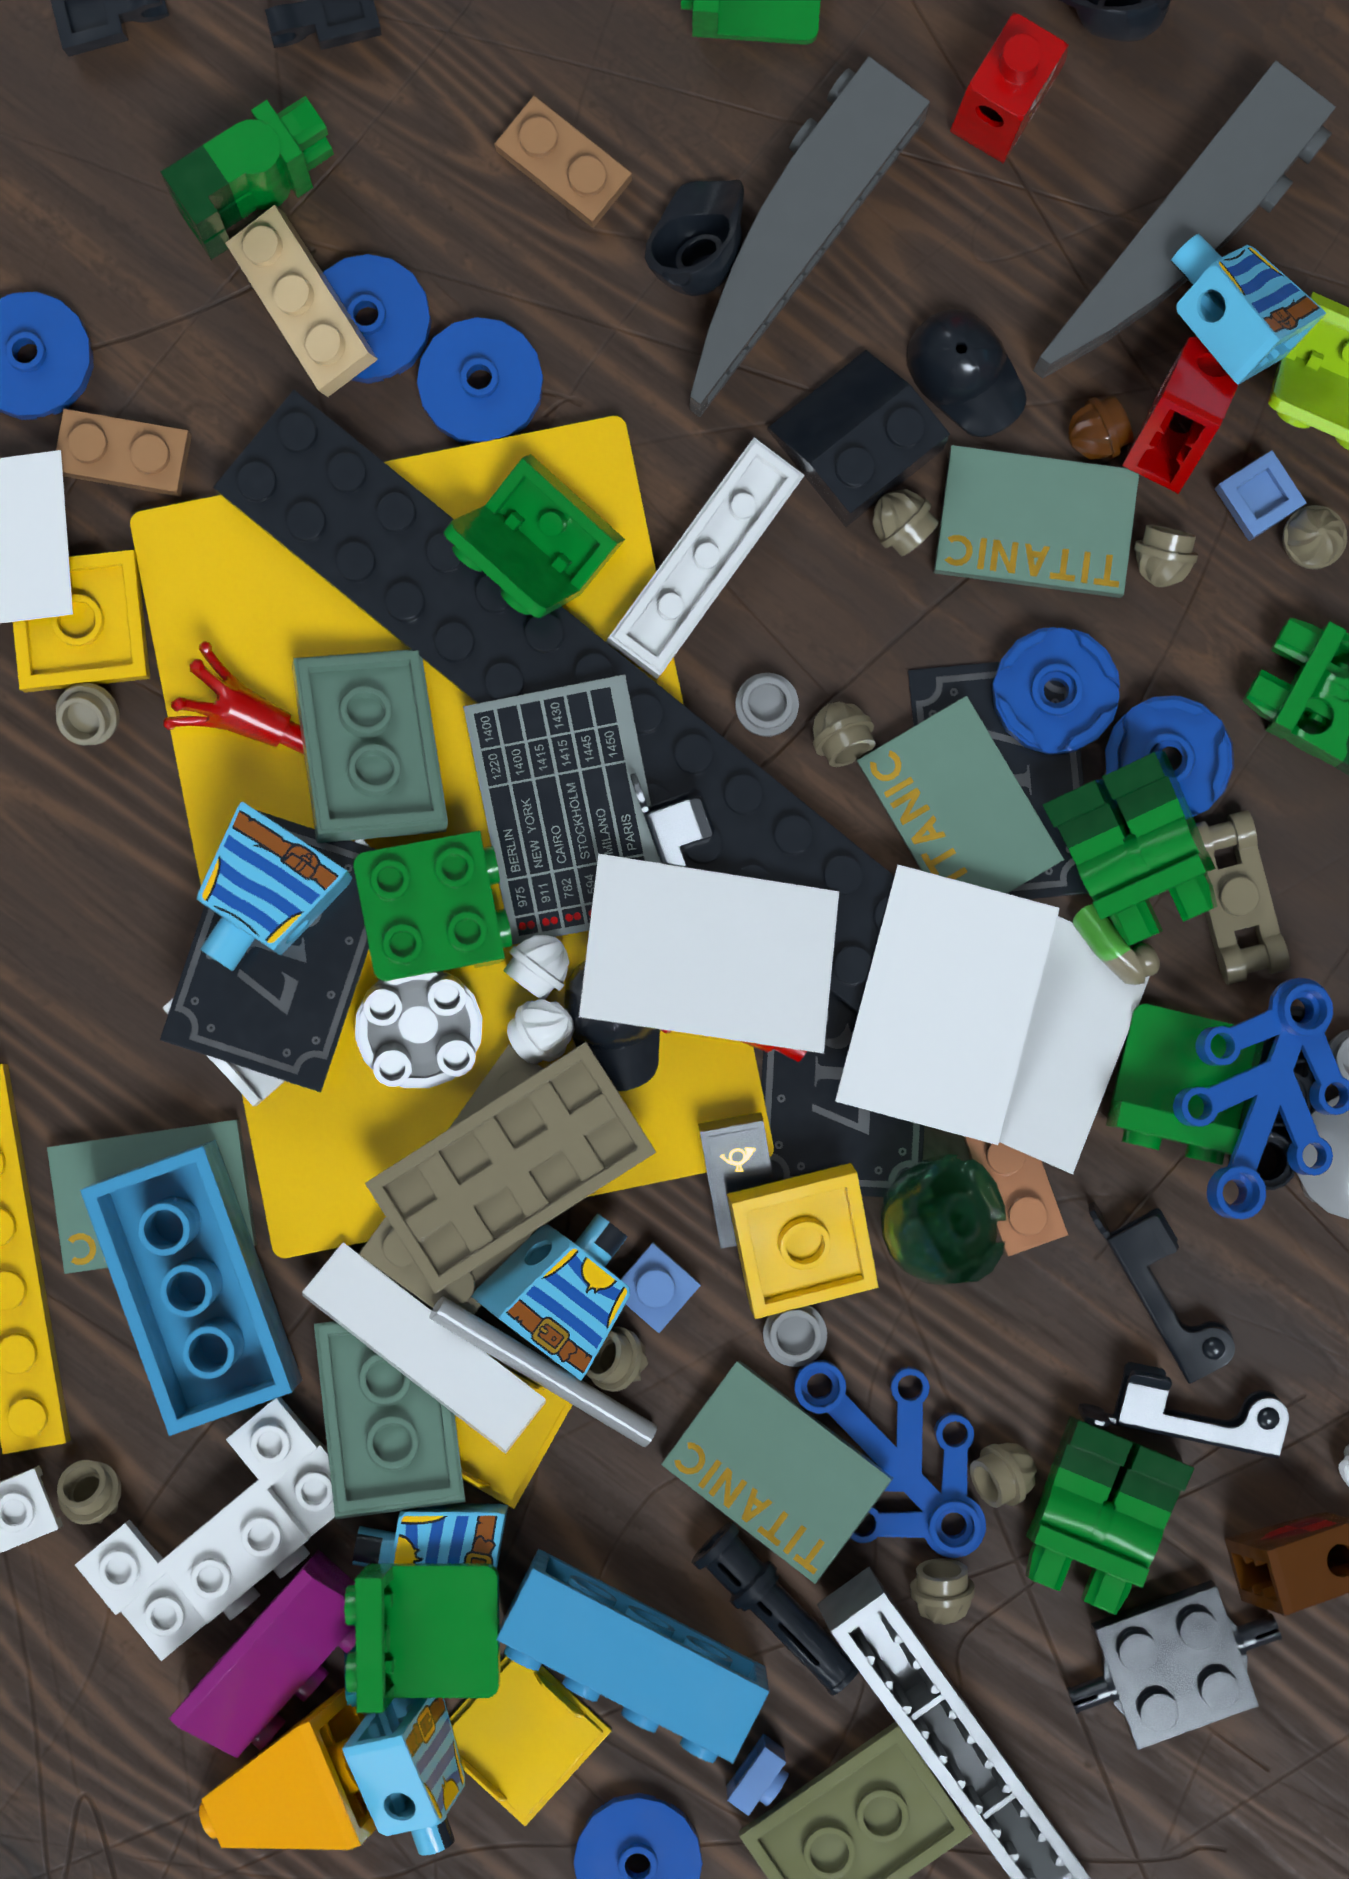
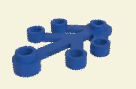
M1293 978L1282 982L1271 994L1267 1011L1231 1027L1218 1026L1206 1028L1199 1034L1196 1040L1197 1055L1205 1064L1223 1066L1233 1063L1238 1058L1241 1049L1275 1036L1267 1061L1208 1088H1185L1176 1095L1173 1102L1174 1114L1182 1124L1186 1126H1206L1216 1118L1217 1113L1253 1097L1228 1166L1217 1170L1211 1176L1207 1185L1208 1202L1211 1208L1222 1217L1247 1219L1256 1215L1263 1207L1266 1199V1187L1256 1170L1278 1110L1292 1141L1287 1151L1290 1167L1301 1175H1320L1331 1166L1333 1160L1331 1146L1319 1136L1293 1072L1299 1053L1302 1050L1315 1078V1082L1309 1091V1099L1313 1108L1324 1115H1340L1349 1110V1081L1342 1077L1325 1036V1031L1333 1017V1004L1326 990L1314 980ZM1295 999L1300 1000L1305 1008L1304 1018L1299 1023L1292 1018L1290 1011L1291 1004ZM1217 1034L1221 1035L1226 1042V1051L1220 1058L1212 1053L1210 1047L1211 1040ZM1331 1083L1339 1091V1100L1334 1107L1328 1105L1325 1100V1090ZM1195 1094L1202 1099L1204 1104L1203 1113L1197 1119L1192 1117L1188 1110V1102ZM1308 1144L1313 1145L1317 1151V1161L1310 1168L1304 1163L1302 1156L1303 1150ZM1230 1180L1236 1183L1239 1191L1237 1199L1232 1204L1227 1203L1223 1197V1188Z
M814 1360L802 1366L794 1380V1391L799 1403L810 1412L817 1414L828 1413L880 1468L894 1478L885 1491L904 1492L922 1510L879 1512L873 1506L869 1511L875 1519L873 1528L864 1534L854 1532L850 1538L858 1543H869L877 1537L925 1538L929 1546L936 1553L949 1558L963 1557L976 1550L985 1536L986 1520L978 1503L967 1496L968 1448L974 1440V1429L970 1421L962 1414L953 1412L941 1416L935 1424V1439L940 1447L943 1448L940 1493L922 1474L923 1402L928 1397L930 1390L929 1381L922 1371L908 1366L898 1369L891 1377L890 1391L897 1401L895 1446L845 1394L846 1381L836 1365L826 1360ZM818 1373L827 1375L831 1379L832 1384L830 1391L822 1397L813 1396L807 1390L808 1380L811 1376ZM907 1375L916 1376L921 1381V1391L914 1398H904L898 1392L899 1381ZM954 1421L962 1423L966 1429L965 1438L958 1444L946 1443L942 1435L944 1427ZM949 1513H959L965 1520L963 1530L956 1535H948L941 1528L943 1518Z

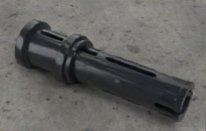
M734 1522L725 1524L704 1543L693 1557L691 1563L699 1570L706 1568L731 1594L729 1602L736 1609L740 1608L742 1611L750 1609L819 1680L830 1695L834 1696L841 1692L856 1677L859 1670L846 1652L777 1581L780 1576L777 1573V1567L771 1561L762 1562L737 1536L739 1528Z

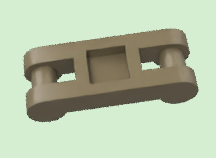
M1245 810L1229 814L1227 822L1208 826L1205 821L1197 822L1196 825L1206 852L1208 851L1216 868L1207 874L1212 882L1218 907L1205 912L1225 984L1231 985L1246 981L1247 974L1267 969L1269 974L1289 970V953L1284 938L1280 933L1258 849L1256 828L1250 812ZM1233 846L1238 865L1218 869L1214 851ZM1254 926L1259 945L1240 949L1234 931Z

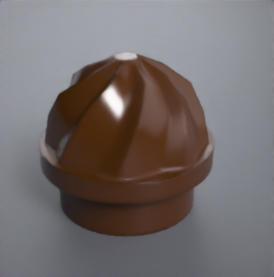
M1114 396L1102 401L1096 397L1086 400L1085 406L1072 416L1069 425L1070 445L1089 460L1117 457L1120 455L1121 447L1133 442V432L1127 414L1121 403Z

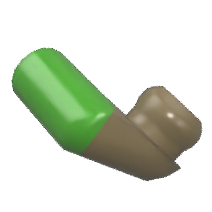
M1093 904L1082 908L1073 918V926L1093 953L1125 984L1145 983V977L1153 976L1159 971L1160 960L1154 948L1147 943H1139L1133 948L1128 946L1109 918L1100 920Z

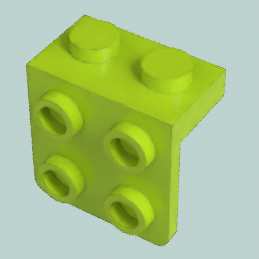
M1312 292L1310 298L1326 314L1293 350L1278 362L1268 404L1288 424L1303 429L1312 426L1334 436L1342 447L1349 450V307Z

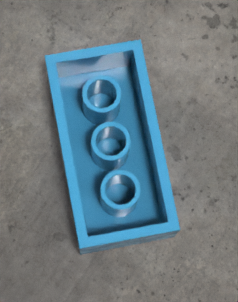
M216 1139L103 1179L80 1190L169 1436L293 1392L302 1381V1377Z
M538 1549L508 1607L496 1639L507 1645L504 1654L514 1662L534 1671H539L543 1664L565 1676L562 1684L575 1694L595 1702L600 1694L624 1706L621 1715L631 1723L650 1732H656L660 1725L682 1737L679 1743L682 1748L710 1763H714L717 1756L731 1763L734 1762L769 1693L767 1672L764 1665L541 1549Z

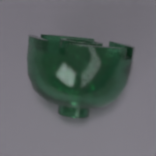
M951 1154L928 1158L902 1171L884 1195L880 1216L882 1236L889 1255L901 1270L926 1284L958 1285L978 1282L993 1272L1003 1255L1005 1241L996 1242L998 1234L997 1222L1006 1220L1005 1205L995 1180L985 1167L974 1159L963 1161L957 1157L958 1155Z

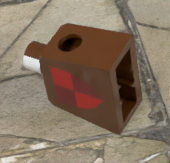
M1328 1512L1316 1513L1225 1538L1239 1594L1243 1602L1286 1616L1349 1593L1348 1517Z

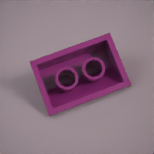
M318 1549L189 1692L169 1717V1720L178 1728L236 1758L239 1757L250 1743L260 1751L286 1722L278 1712L295 1694L304 1702L329 1674V1671L321 1664L333 1650L339 1646L347 1654L356 1645V1626H347L345 1621L346 1588L348 1585H355V1582Z

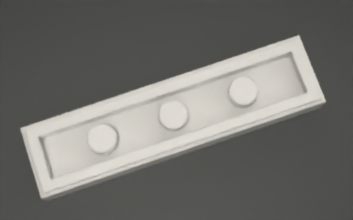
M753 438L605 642L657 679L805 475L756 438Z
M344 1242L302 1292L303 1297L505 1454L546 1403V1399L486 1352L429 1318L431 1310L358 1255Z

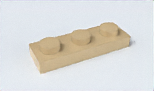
M273 205L225 243L319 392L329 397L378 360L290 220L277 206Z

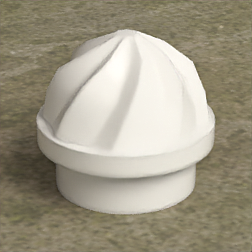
M533 935L516 947L513 946L509 951L513 958L503 971L539 999H546L554 988L560 991L565 985L564 980L568 971L569 958L563 943L556 937Z
M545 999L527 1001L516 1010L515 1018L510 1020L507 1025V1034L512 1047L522 1059L531 1064H538L543 1060L554 1061L561 1057L565 1052L567 1044L571 1041L575 1030L573 1019L568 1009H564L557 1001L548 1002Z

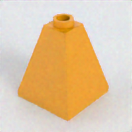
M345 1687L335 1692L201 1799L199 1816L203 1829L209 1837L218 1839L221 1848L350 1850L361 1846L377 1829L342 1750L348 1739L365 1718L363 1713H357V1706H347Z

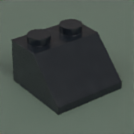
M867 350L853 359L767 429L845 527L875 505L881 496L894 490L943 451L950 436L948 430L913 387Z

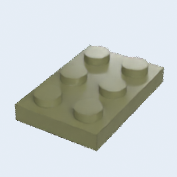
M896 1721L739 1830V1837L768 1879H908L973 1834L968 1822Z

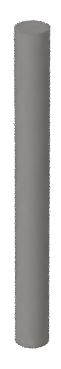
M444 1296L434 1305L429 1317L434 1322L640 1446L646 1447L652 1441L657 1431V1425L583 1380L580 1381L568 1371Z

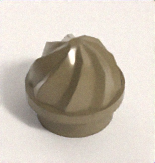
M907 489L892 491L881 496L875 506L872 522L881 545L884 548L892 546L900 556H905L919 546L938 525V520L929 512L932 504L926 498L923 499L918 494Z
M1319 505L1307 506L1295 512L1288 519L1283 530V546L1289 558L1297 565L1307 569H1322L1333 564L1343 554L1347 544V530L1343 520L1333 510Z
M1146 525L1143 540H1137L1134 548L1141 575L1152 585L1160 588L1183 581L1190 573L1194 563H1197L1198 554L1193 552L1196 535L1174 528Z
M840 701L829 703L820 710L814 719L813 747L818 755L826 757L830 766L841 767L849 765L870 753L875 747L876 743L871 735L874 724L871 718L865 715L855 704H845Z
M612 1327L586 1375L601 1389L611 1392L626 1389L632 1382L641 1380V1372L649 1364L645 1356V1346L631 1330L623 1327Z
M1015 1443L990 1444L981 1450L980 1458L973 1461L970 1465V1475L976 1491L988 1505L994 1508L1004 1504L1015 1506L1023 1502L1026 1494L1035 1486L1034 1475L1037 1468L1033 1458L1026 1449Z
M92 1460L75 1462L65 1469L57 1484L59 1507L62 1513L74 1523L101 1524L106 1516L117 1512L118 1501L121 1497L120 1478L105 1463Z
M945 1558L931 1559L917 1566L916 1578L910 1584V1595L917 1603L920 1616L930 1619L934 1624L946 1625L955 1623L966 1616L971 1606V1601L975 1596V1585L968 1578V1568L964 1563Z

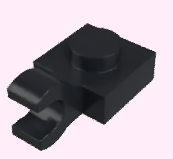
M51 0L62 49L69 57L129 41L125 22H153L170 16L166 0Z
M305 0L291 4H281L265 10L274 48L296 44L313 33L317 35L321 50L381 36V26L373 0Z

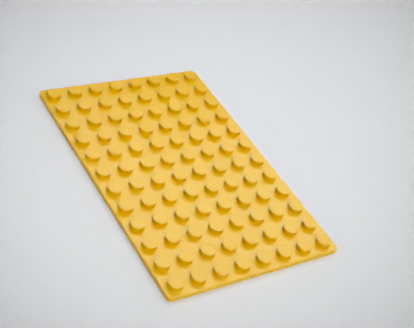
M609 416L384 462L453 519H456L485 506L521 458L530 454L534 456L625 539L583 593L562 606L604 641L608 639L656 573L628 430L625 421L621 417ZM221 495L138 511L131 517V533L168 717H207L193 711H174L171 708V702L179 697L214 703L217 700V694L191 673L189 669V664L192 661L201 659L204 666L213 675L222 679L200 652L199 644L203 641L211 643L212 651L219 661L245 687L290 713V720L297 724H300L292 672L293 658L410 650ZM624 656L683 704L674 657L656 679ZM423 660L448 818L446 832L364 840L371 848L383 849L480 831L483 847L492 846L463 706L477 703ZM179 726L170 730L201 885L234 813L242 801L257 811L315 829L305 757L303 754L280 743L277 747H273L223 729ZM491 885L495 910L504 909L500 885ZM589 931L556 936L563 943L568 953L569 965L564 980L565 985L560 991L554 988L545 999L548 1002L557 1001L565 1009V986L573 970L586 960ZM520 943L503 948L505 959L499 964L474 968V965L444 971L458 977L474 994L483 1018L481 1044L475 1054V1063L472 1069L465 1075L455 1077L451 1081L429 1089L403 1088L400 1086L389 1087L376 1079L373 1070L364 1062L355 1040L356 1012L366 992L379 981L373 972L370 951L368 950L321 1093L285 1081L257 1106H252L242 1094L272 1250L275 1255L280 1258H290L338 1248L343 1242L349 1246L369 1241L386 1216L365 1183L449 1129L509 1044L511 1045L507 1034V1025L510 1020L515 1018L518 1007L527 1001L539 999L503 971L513 958L509 951L513 946L516 947ZM660 1029L659 1064L653 1078L638 1088L618 1091L656 1150V1153L589 1196L707 1173L699 1123L761 1112L769 1156L771 1157L774 1145L754 1047L737 1040L672 1031L665 1034ZM573 1038L567 1044L565 1052L561 1057L576 1048ZM558 1059L554 1061L543 1060L540 1063H538V1065H540L542 1068H546Z

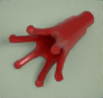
M203 641L199 644L200 652L222 679L213 675L204 666L201 659L192 661L189 664V669L191 673L217 694V700L214 703L179 697L171 702V708L174 711H193L207 717H166L163 720V726L168 730H173L179 726H200L228 730L273 747H277L280 743L304 755L300 724L290 720L291 714L245 687L219 661L212 651L210 642Z

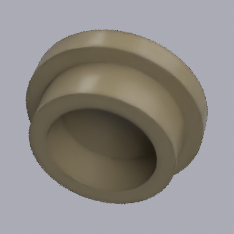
M74 684L67 688L57 701V726L63 736L75 744L96 745L103 743L112 736L118 727L120 714L116 701L108 691L96 684Z

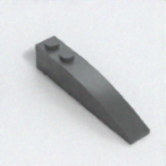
M870 56L857 73L850 68L843 72L827 96V100L832 103L831 107L819 123L813 118H809L800 128L789 146V150L795 154L759 210L731 268L710 324L690 395V411L698 417L702 416L926 120L930 101Z
M1275 60L1042 353L1033 372L1043 379L1098 348L1152 311L1181 287L1188 279L1173 265L1171 259L1193 236L1200 234L1218 253L1248 222L1259 206L1270 213L1293 184V181L1285 176L1286 172L1298 157L1309 164L1332 135V132L1326 129L1324 124L1336 106Z
M867 1567L817 1603L832 1635L1010 1879H1092L871 1568Z

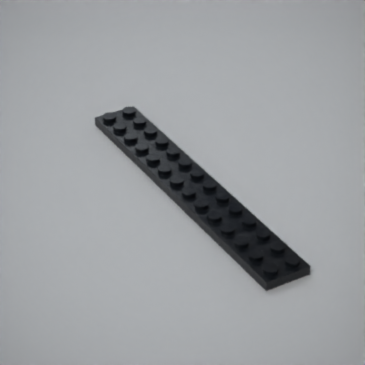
M293 390L214 485V490L406 647L413 651L418 650L419 656L427 664L477 704L625 675L651 805L684 794L692 789H698L704 798L715 830L711 837L679 846L686 867L839 891L830 991L859 1013L895 876L562 606L542 618L525 615L513 609L503 599L500 593L502 589L483 571L479 572L469 568L456 557L452 550L453 544L443 533L449 523L454 520L450 515L297 391Z

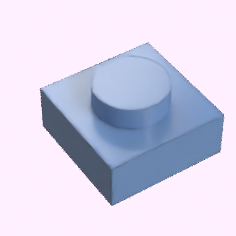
M1272 450L1227 478L1215 488L1248 541H1251L1290 516L1307 503Z
M654 1242L651 1243L620 1279L630 1287V1296L625 1304L658 1333L663 1330L701 1286L700 1282Z
M763 1733L727 1784V1801L748 1816L759 1801L768 1806L777 1796L788 1777V1773L782 1769L786 1764L784 1748Z

